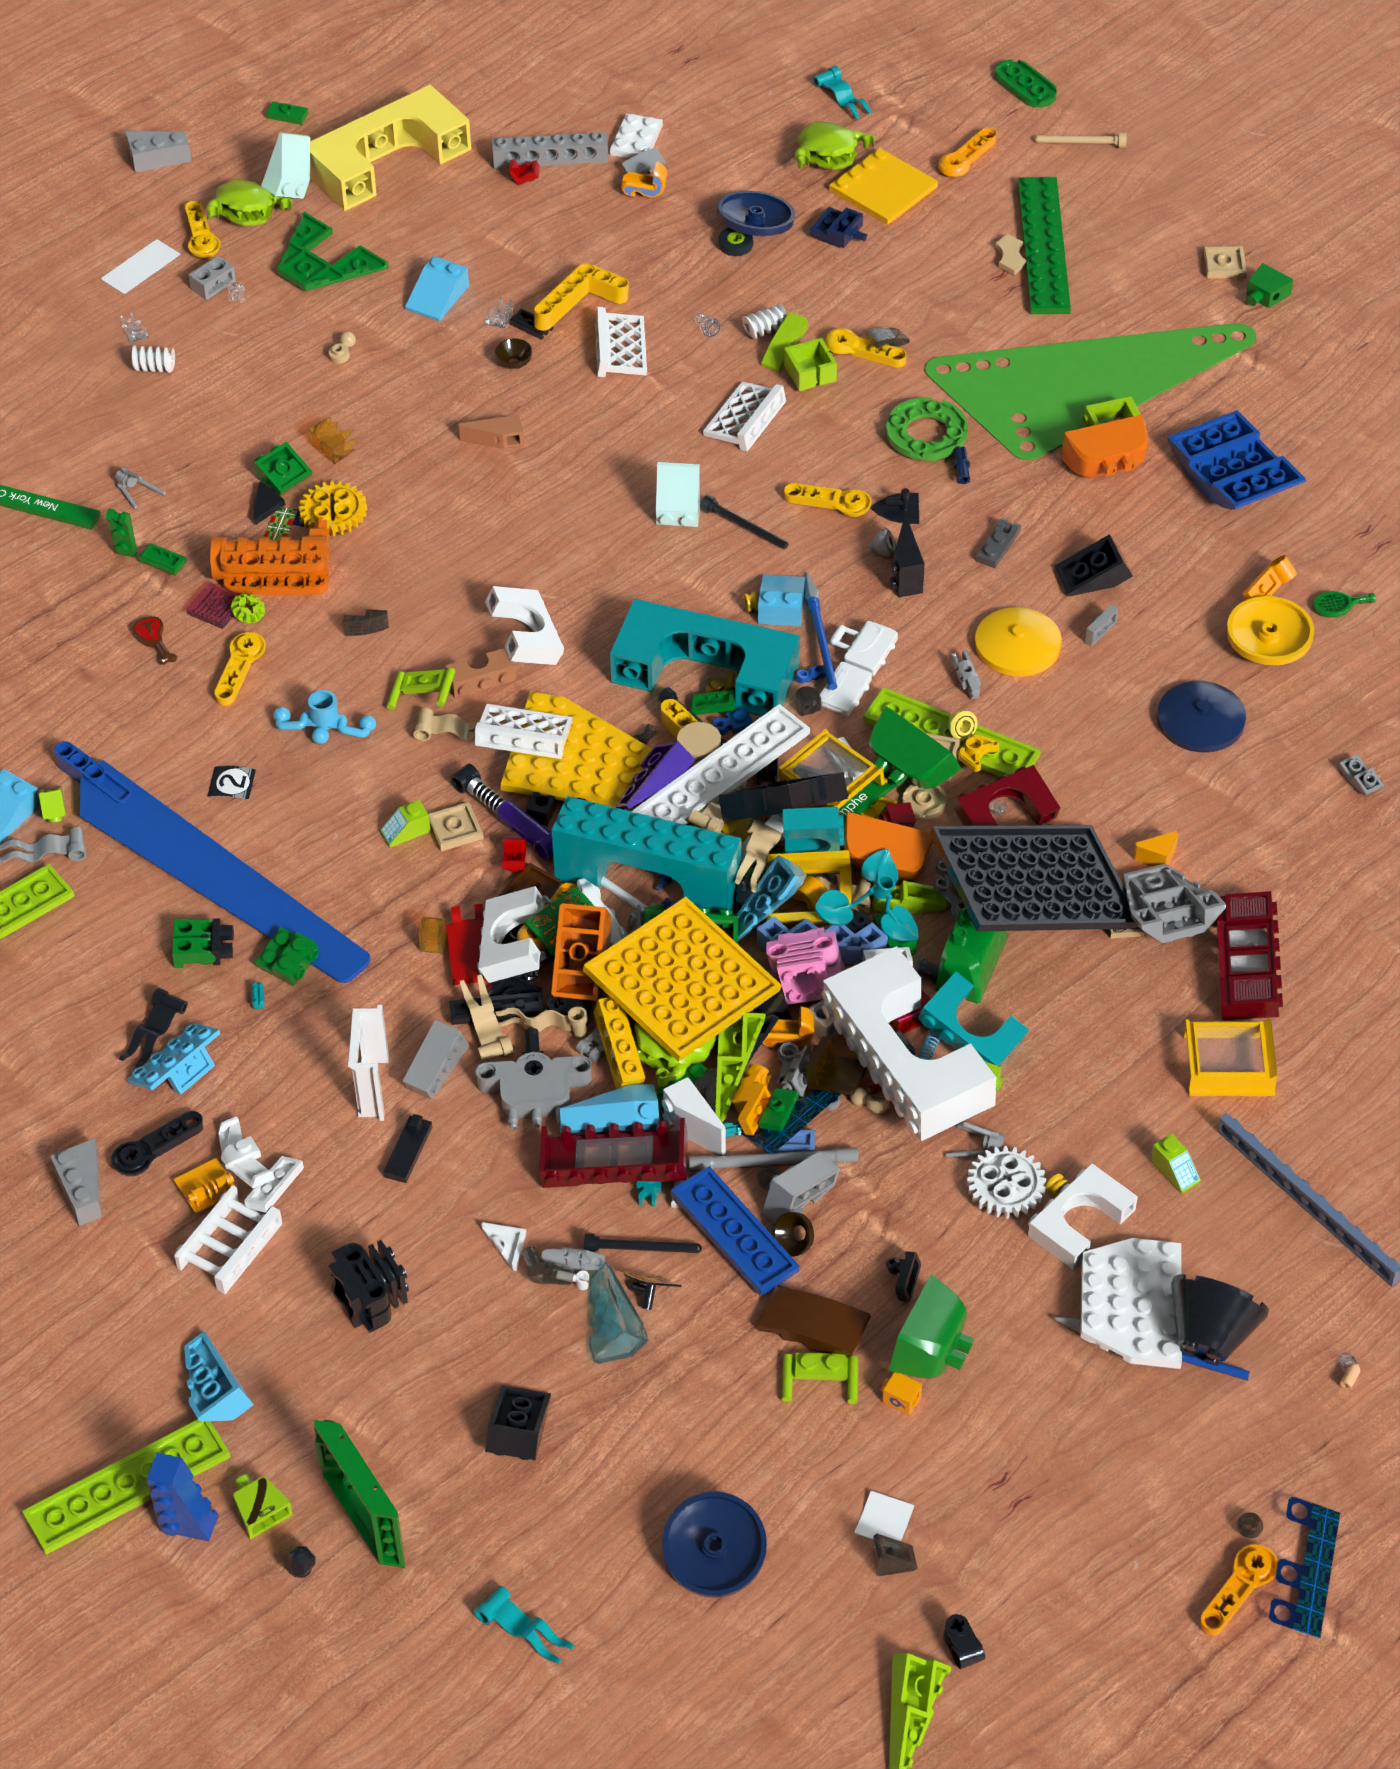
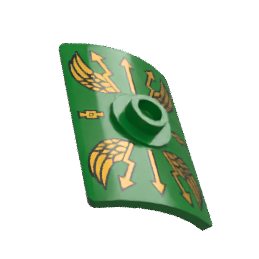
M572 888L525 922V926L542 941L553 956H555L559 906L562 903L594 906L577 888Z

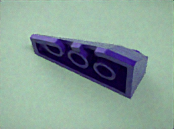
M679 741L656 744L640 765L643 768L642 771L633 776L632 780L635 783L625 790L616 808L630 809L661 790L689 770L695 761L694 757Z

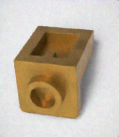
M729 671L728 679L708 677L705 693L735 690L736 680H734V672Z

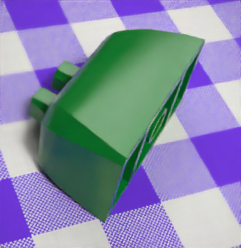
M888 706L884 708L871 731L868 742L870 748L878 757L874 765L883 767V774L890 767L894 769L888 776V779L893 784L899 786L908 779L919 788L931 789L940 785L962 769L950 750Z
M962 908L941 956L936 992L957 972L974 985L965 1000L976 1004L980 1003L1008 939L1007 931L977 932L966 908Z
M930 1275L898 1335L888 1371L918 1378H936L945 1372L947 1366L961 1370L966 1354H969L972 1348L974 1338L962 1334L967 1317V1307L956 1293L933 1275Z

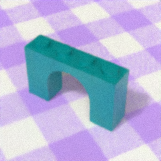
M838 807L783 809L785 853L844 850L843 815L838 813Z
M955 972L923 1007L918 1019L921 1020L925 1027L932 1029L944 1042L951 1044L957 1050L972 1044L984 1061L1000 1067L1024 1040L1029 1029L1011 1015L999 1030L990 1036L979 1037L964 1030L957 1019V1008L969 996L974 985Z

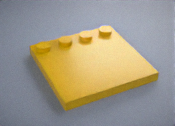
M878 148L831 183L829 191L888 225L938 187V181L882 148Z

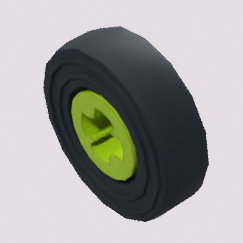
M731 228L724 229L718 238L719 248L723 253L730 256L745 255L753 247V235L744 234Z

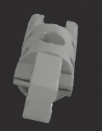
M962 651L963 661L959 662L955 653L949 654L962 689L967 690L971 700L979 698L981 681L968 651Z
M562 1247V1250L549 1248L541 1254V1258H543L546 1264L560 1266V1269L603 1271L605 1266V1255L585 1249Z

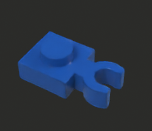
M747 708L726 713L725 719H713V726L718 727L717 729L721 736L730 730L733 735L740 733L754 723Z

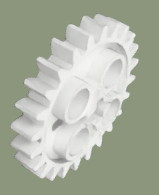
M1004 1146L1002 1152L995 1147L993 1154L985 1150V1157L978 1155L977 1162H972L971 1169L968 1170V1193L973 1195V1202L979 1201V1209L987 1207V1214L994 1210L996 1211V1217H999L1001 1213H1005L1006 1219H1009L1010 1213H1014L1016 1218H1018L1019 1211L1027 1215L1029 1207L1036 1209V1202L1041 1203L1042 1195L1045 1194V1171L1040 1170V1162L1034 1163L1033 1155L1026 1158L1025 1150L1018 1154L1017 1147H1014L1012 1152L1008 1151L1007 1146Z

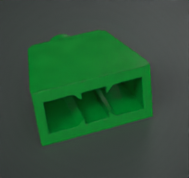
M1262 263L1248 281L1246 300L1251 306L1260 303L1270 308L1291 295L1294 279Z

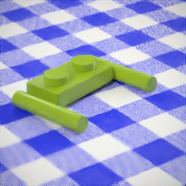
M449 667L447 670L406 673L399 671L386 708L388 710L395 709L401 691L404 694L440 692L436 704L444 707L456 670Z
M796 1353V1356L792 1354L783 1355V1402L792 1401V1381L796 1379L848 1380V1403H858L857 1356L846 1357V1355L828 1353Z

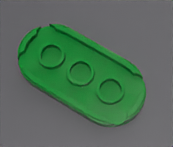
M1008 59L997 65L995 71L996 81L1024 104L1040 108L1049 106L1056 100V86L1028 63L1022 60L1013 62V59Z

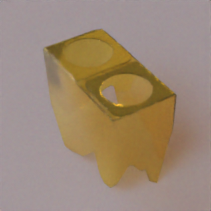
M327 417L308 429L309 441L315 449L336 464L355 450L351 448L358 438L345 442L353 429L337 431L338 422H332V418Z

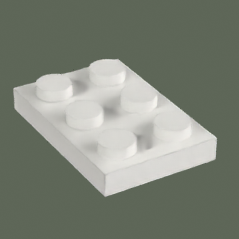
M626 113L611 146L610 155L632 158L639 153L653 149L662 129L663 120Z

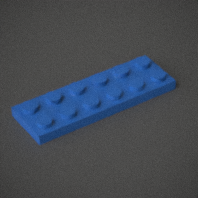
M710 1166L671 1189V1196L760 1296L799 1272L800 1266Z

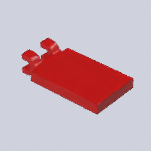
M483 903L474 904L475 919L462 920L460 906L451 907L453 924H447L446 929L453 985H460L459 981L464 980L466 984L478 983L477 975H480L477 963L480 958L479 945L482 940L481 928L484 922ZM482 975L484 982H487L486 978Z

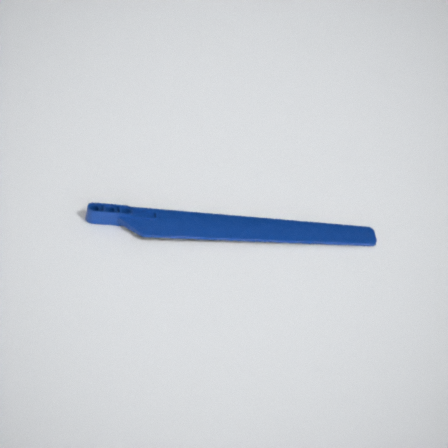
M60 742L55 746L54 751L58 767L80 783V817L267 937L272 939L278 929L282 927L294 934L298 932L314 940L319 948V953L316 960L310 964L340 983L350 982L370 964V954L106 761L102 760L98 763L70 742Z

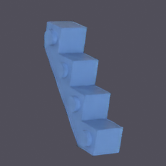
M773 917L757 928V946L766 953L767 942L778 940V935L802 933L817 929V927L808 919H805L789 930L776 917ZM870 923L856 934L845 925H832L825 930V932L835 931L839 954L844 964L861 963L863 960V950L887 948L888 936L874 923Z

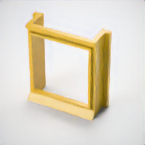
M849 850L768 854L767 862L774 860L779 855L797 864L805 874L840 872V892L847 896L849 904L852 903V865ZM779 907L766 918L767 922L771 918L776 917L787 928L795 927L805 919H808L815 926L832 925L824 921L816 911L779 913Z

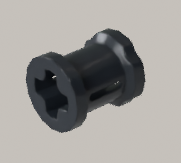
M920 957L915 971L919 976L931 980L933 984H937L940 964H932L927 962L925 958Z

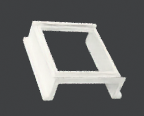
M377 1005V1008L353 1009L348 1067L353 1072L358 1117H379V1121H384L385 1111L378 1063H388L389 1061L382 1005ZM359 1043L362 1057L361 1063H358Z

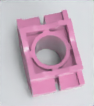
M824 927L802 933L778 935V940L767 942L766 953L772 975L782 985L781 992L785 996L787 1005L823 999V980L845 970L841 955L839 954L835 931L825 932Z

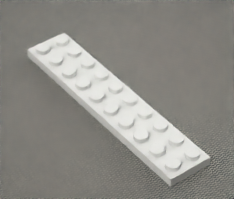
M779 704L631 812L686 825L689 823V816L694 809L702 813L708 804L718 802V795L729 793L808 736L810 728Z

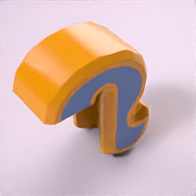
M656 161L654 176L627 172L623 176L621 190L625 195L632 197L636 195V192L648 198L658 197L665 189L667 170L662 163Z

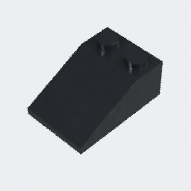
M908 519L903 520L894 552V562H891L893 577H890L892 589L896 590L898 598L923 593L925 563Z
M1110 534L1054 566L1069 596L1116 587L1133 577L1120 549Z
M501 1385L488 1424L485 1452L499 1456L518 1457L522 1460H536L551 1393Z

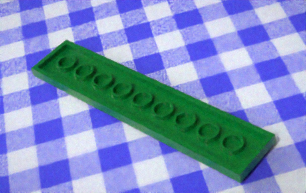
M1018 177L1030 313L1070 314L1071 304L1057 177Z

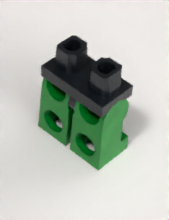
M220 918L213 919V921L208 919H174L172 950L174 968H184V964L192 963L221 965V959L233 958V943H221V941L234 940L233 925H221Z

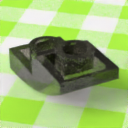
M882 327L866 331V339L876 348L887 344L900 347L910 343V339L897 328Z
M366 610L365 616L344 615L343 626L345 636L367 635L389 628L388 610Z

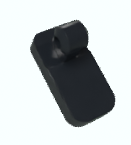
M906 1251L905 1259L889 1258L886 1261V1266L889 1273H899L895 1286L898 1300L910 1302L920 1272L921 1262L917 1252Z

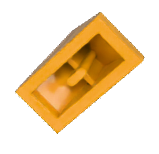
M1174 831L1136 842L1133 855L1134 860L1150 866L1168 865L1177 847L1178 832Z

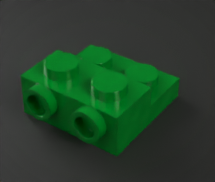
M287 441L282 445H275L265 456L263 454L258 456L253 466V471L265 485L269 483L279 496L312 476L313 472Z
M280 927L255 961V965L261 970L294 986L298 980L303 978L309 964L316 960L319 948L314 940L298 932L294 934Z

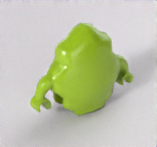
M811 122L798 135L797 142L800 147L795 152L798 168L802 169L803 165L809 167V162L830 170L850 166L858 154L854 150L858 145L857 141H863V148L867 149L868 145L874 147L875 137L838 126L832 122Z
M234 178L216 189L215 199L209 201L206 208L209 220L211 216L219 219L220 214L235 224L256 226L266 223L272 217L273 213L271 211L274 204H280L281 211H284V208L292 210V199L275 196L256 182Z
M638 1023L635 1025L636 1035L633 1038L640 1062L652 1069H657V1084L660 1087H664L669 1081H675L683 1077L691 1064L704 1062L709 1057L710 1051L717 1044L719 1035L713 1037L679 1062Z

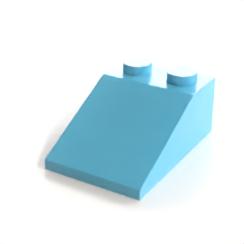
M433 256L423 268L405 309L440 322L469 287L468 268Z
M763 574L758 603V624L801 626L805 577Z
M5 769L0 771V843L41 806L37 787Z

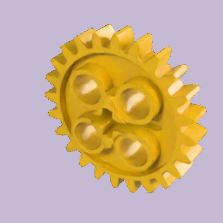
M331 481L330 485L323 482V487L315 485V491L308 489L309 495L303 494V500H300L299 512L301 521L304 522L305 527L309 526V531L314 529L315 520L323 517V520H327V528H329L330 533L332 532L333 537H335L336 532L344 535L343 530L352 532L351 527L358 528V522L363 523V517H366L367 503L365 496L362 495L361 490L357 491V486L350 488L349 482L344 486L342 481H339L337 485L334 484V481ZM332 496H334V501H335V504H334L335 520H334V521H332V515H331V514H332V505H331V497H332Z

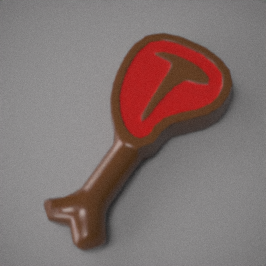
M152 616L137 621L133 625L135 638L141 644L158 650L161 655L159 661L161 665H165L167 662H176L177 655L170 653L163 644L161 636L164 631V625L159 617Z

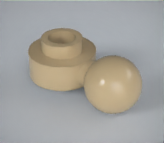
M344 332L340 336V343L331 346L329 356L333 363L342 364L348 361L350 358L348 348L354 346L356 342L353 333Z
M858 1087L855 1093L850 1095V1100L854 1105L863 1106L866 1104V1107L873 1113H884L885 1110L890 1108V1100L888 1101L883 1093L868 1094L864 1088Z

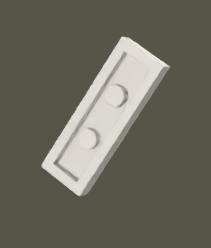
M281 1156L270 1169L275 1179L254 1188L244 1200L246 1208L267 1213L304 1169L302 1160Z

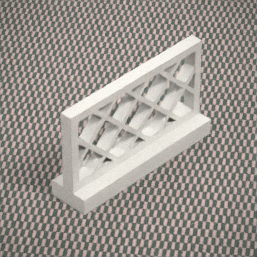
M597 307L595 317L597 377H605L606 372L646 375L644 316L606 313L605 307ZM609 320L617 321L619 324L614 326ZM635 322L639 323V325L634 328L629 323ZM625 327L629 332L624 333L619 329ZM615 333L619 338L615 340L610 335ZM634 334L640 339L634 341L630 336ZM625 340L630 345L625 347L621 342ZM615 346L621 351L615 353L611 348ZM635 348L640 353L635 355L631 350ZM626 354L631 359L626 361L621 356ZM616 360L622 365L615 366L611 365V363ZM637 362L642 368L634 367L631 364Z
M741 382L704 429L703 435L739 444L740 450L747 452L785 404L786 398L783 385L776 384L773 388ZM744 390L752 391L750 393H746L743 395L741 394ZM764 394L767 395L766 397L759 399L758 397ZM756 398L755 401L745 403V400ZM742 402L741 405L732 407L733 404ZM759 406L756 410L749 411V408ZM746 410V413L735 415L736 412ZM730 414H732V416H733V417H730V418H727V419L722 420L723 416H727V415H730ZM749 418L747 422L742 424L739 423V421ZM735 422H736V425H735V426H732V427H729V428H726V427H725V425L732 424V423H735ZM719 427H722V428H723L722 430H719V431H712V430L715 429V428H719ZM739 431L737 436L729 435L730 433Z
M486 704L481 720L475 727V746L562 759L573 717ZM490 712H492V713H499L500 715H497V716H494V717H493V716H492L491 714H489V713H490ZM518 716V717H521V718H520V719H517V720H514L512 717ZM506 720L508 723L501 725L499 721ZM534 720H542V722L536 724ZM527 723L530 726L522 728L520 725ZM562 723L565 725L557 727L555 724ZM548 726L551 728V730L544 731L542 729Z

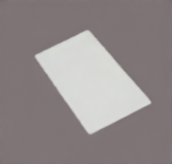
M156 239L101 279L123 294H126L177 258L180 253Z

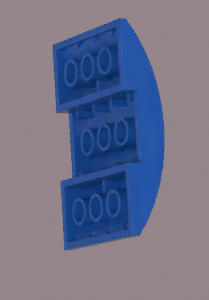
M1238 410L1167 437L1176 459L1190 480L1207 498L1226 509H1238L1306 482V478L1283 455L1277 457L1260 440V432Z

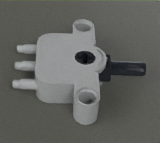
M529 1027V1029L525 1030L526 1052H522V1056L516 1062H486L478 1065L476 1068L477 1088L482 1093H501L502 1110L508 1117L511 1129L517 1128L518 1119L532 1118L534 1127L539 1128L542 1117L556 1116L557 1124L560 1126L559 1110L571 1104L570 1088L585 1087L592 1082V1063L585 1056L557 1057L551 1060L543 1051H540L538 1029Z

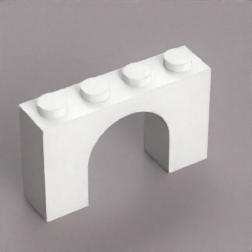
M493 586L485 600L490 615L492 617L517 619L527 624L534 631L511 632L504 646L510 661L556 665L564 653V646L559 639L539 591Z
M536 886L486 900L485 910L483 911L484 922L481 928L482 940L479 945L480 958L477 968L488 983L539 969L540 950L531 938L501 944L505 935L511 929L525 923L545 908V900Z
M1091 1164L1086 1170L1082 1169L1071 1184H1066L1055 1199H1050L1039 1214L1036 1213L1031 1217L1028 1222V1237L1074 1270L1082 1262L1083 1252L1090 1250L1091 1241L1068 1225L1064 1219L1066 1212L1077 1206H1091L1099 1209L1121 1225L1136 1210L1138 1196L1097 1166Z

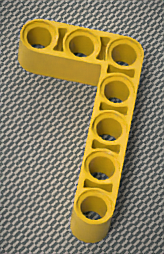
M581 264L535 306L534 326L542 331L550 329L589 292L617 304L625 303L628 301L629 281L624 277L592 264Z

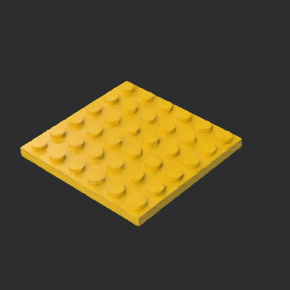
M684 897L583 966V971L678 1062L741 1019L745 1013L751 1012L778 993L782 986L687 897Z

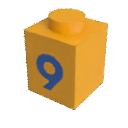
M894 1372L891 1378L885 1379L881 1387L883 1403L910 1415L921 1398L922 1384L901 1373Z

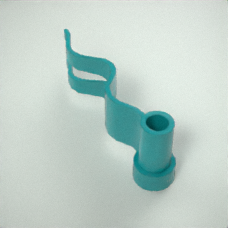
M832 66L826 72L813 77L816 87L823 85L831 89L839 106L842 108L847 106L856 119L860 118L853 104L855 102L860 103L868 114L872 113L867 102L863 98L856 99L848 82L841 80L842 73L838 66Z
M499 1586L485 1602H481L474 1609V1615L480 1622L489 1625L493 1620L496 1621L508 1634L514 1637L525 1638L532 1644L539 1655L558 1665L562 1660L547 1650L534 1630L539 1631L550 1643L558 1647L572 1650L575 1646L571 1642L559 1638L543 1619L524 1614L509 1600L511 1594L503 1586Z

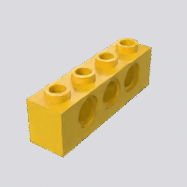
M611 997L598 999L593 1013L616 1089L627 1085L643 1084L645 1075L625 1010Z

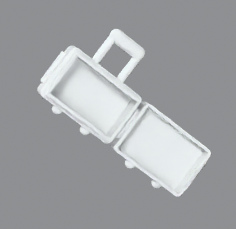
M867 621L860 632L840 625L831 637L830 643L848 651L844 656V662H841L834 672L837 688L830 690L827 683L818 697V705L844 716H849L854 707L859 705V699L863 693L869 690L872 676L874 677L880 666L885 664V659L889 652L895 649L898 633L891 628L871 621ZM845 632L856 636L851 646L840 642Z

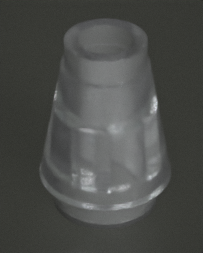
M701 312L694 315V323L705 336L714 337L719 333L720 324L716 318Z

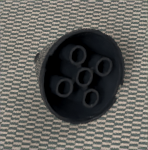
M1185 1274L1176 1275L1172 1279L1171 1290L1177 1343L1181 1347L1182 1354L1185 1356L1204 1357V1362L1218 1366L1219 1361H1225L1268 1316V1307L1263 1302L1258 1305L1252 1301L1254 1296L1242 1289L1203 1276L1196 1275L1195 1280L1185 1279Z

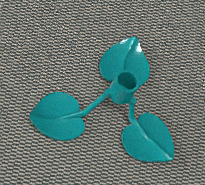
M889 849L872 854L863 863L861 874L864 880L874 883L872 888L864 895L849 904V900L844 893L838 890H829L820 896L814 906L817 914L824 921L832 925L842 926L848 924L853 919L851 908H854L869 895L873 894L876 899H886L885 912L887 914L881 918L880 925L882 931L890 939L896 941H916L919 937L915 920L908 910L901 906H894L890 910V900L892 899L890 893L898 881V870L891 858Z

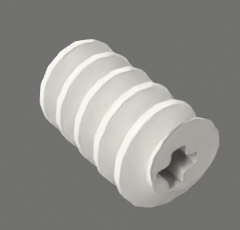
M777 304L769 309H763L762 312L757 311L755 314H749L748 317L743 316L742 322L746 332L753 339H757V333L762 337L764 336V330L767 334H771V327L776 332L778 325L782 324L787 314L783 305Z
M133 345L131 363L136 371H140L141 368L143 371H148L150 368L151 372H155L157 369L159 372H164L166 369L167 373H171L175 366V350L173 348L172 352L169 353L168 347H165L163 353H161L160 347H157L156 351L153 352L152 346H149L148 351L145 352L144 346H141L140 351H137L136 345Z

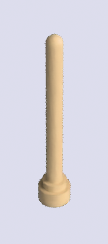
M1119 132L1115 136L1037 135L1035 137V142L1115 144L1118 148H1126L1127 133Z

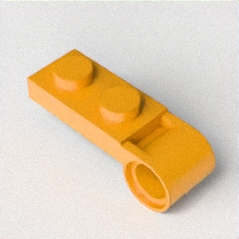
M1286 555L1279 556L1261 572L1242 594L1246 600L1260 596H1272L1283 583L1293 579L1297 572Z

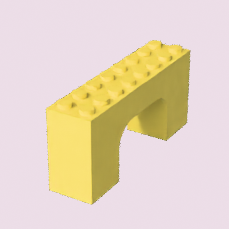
M428 85L310 141V179L346 211L377 196L374 166L370 162L405 146H415L422 148L435 161L442 164L471 150L469 119L433 86Z

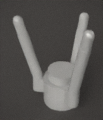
M126 467L120 468L116 473L115 478L119 482L117 487L122 490L134 509H137L138 506L126 487L131 488L137 482L162 495H166L165 491L143 480L140 475Z
M964 1122L963 1125L957 1124L959 1129L983 1136L982 1147L987 1148L992 1154L995 1147L1001 1152L1005 1134L992 1132ZM985 1150L946 1153L945 1157L985 1156Z

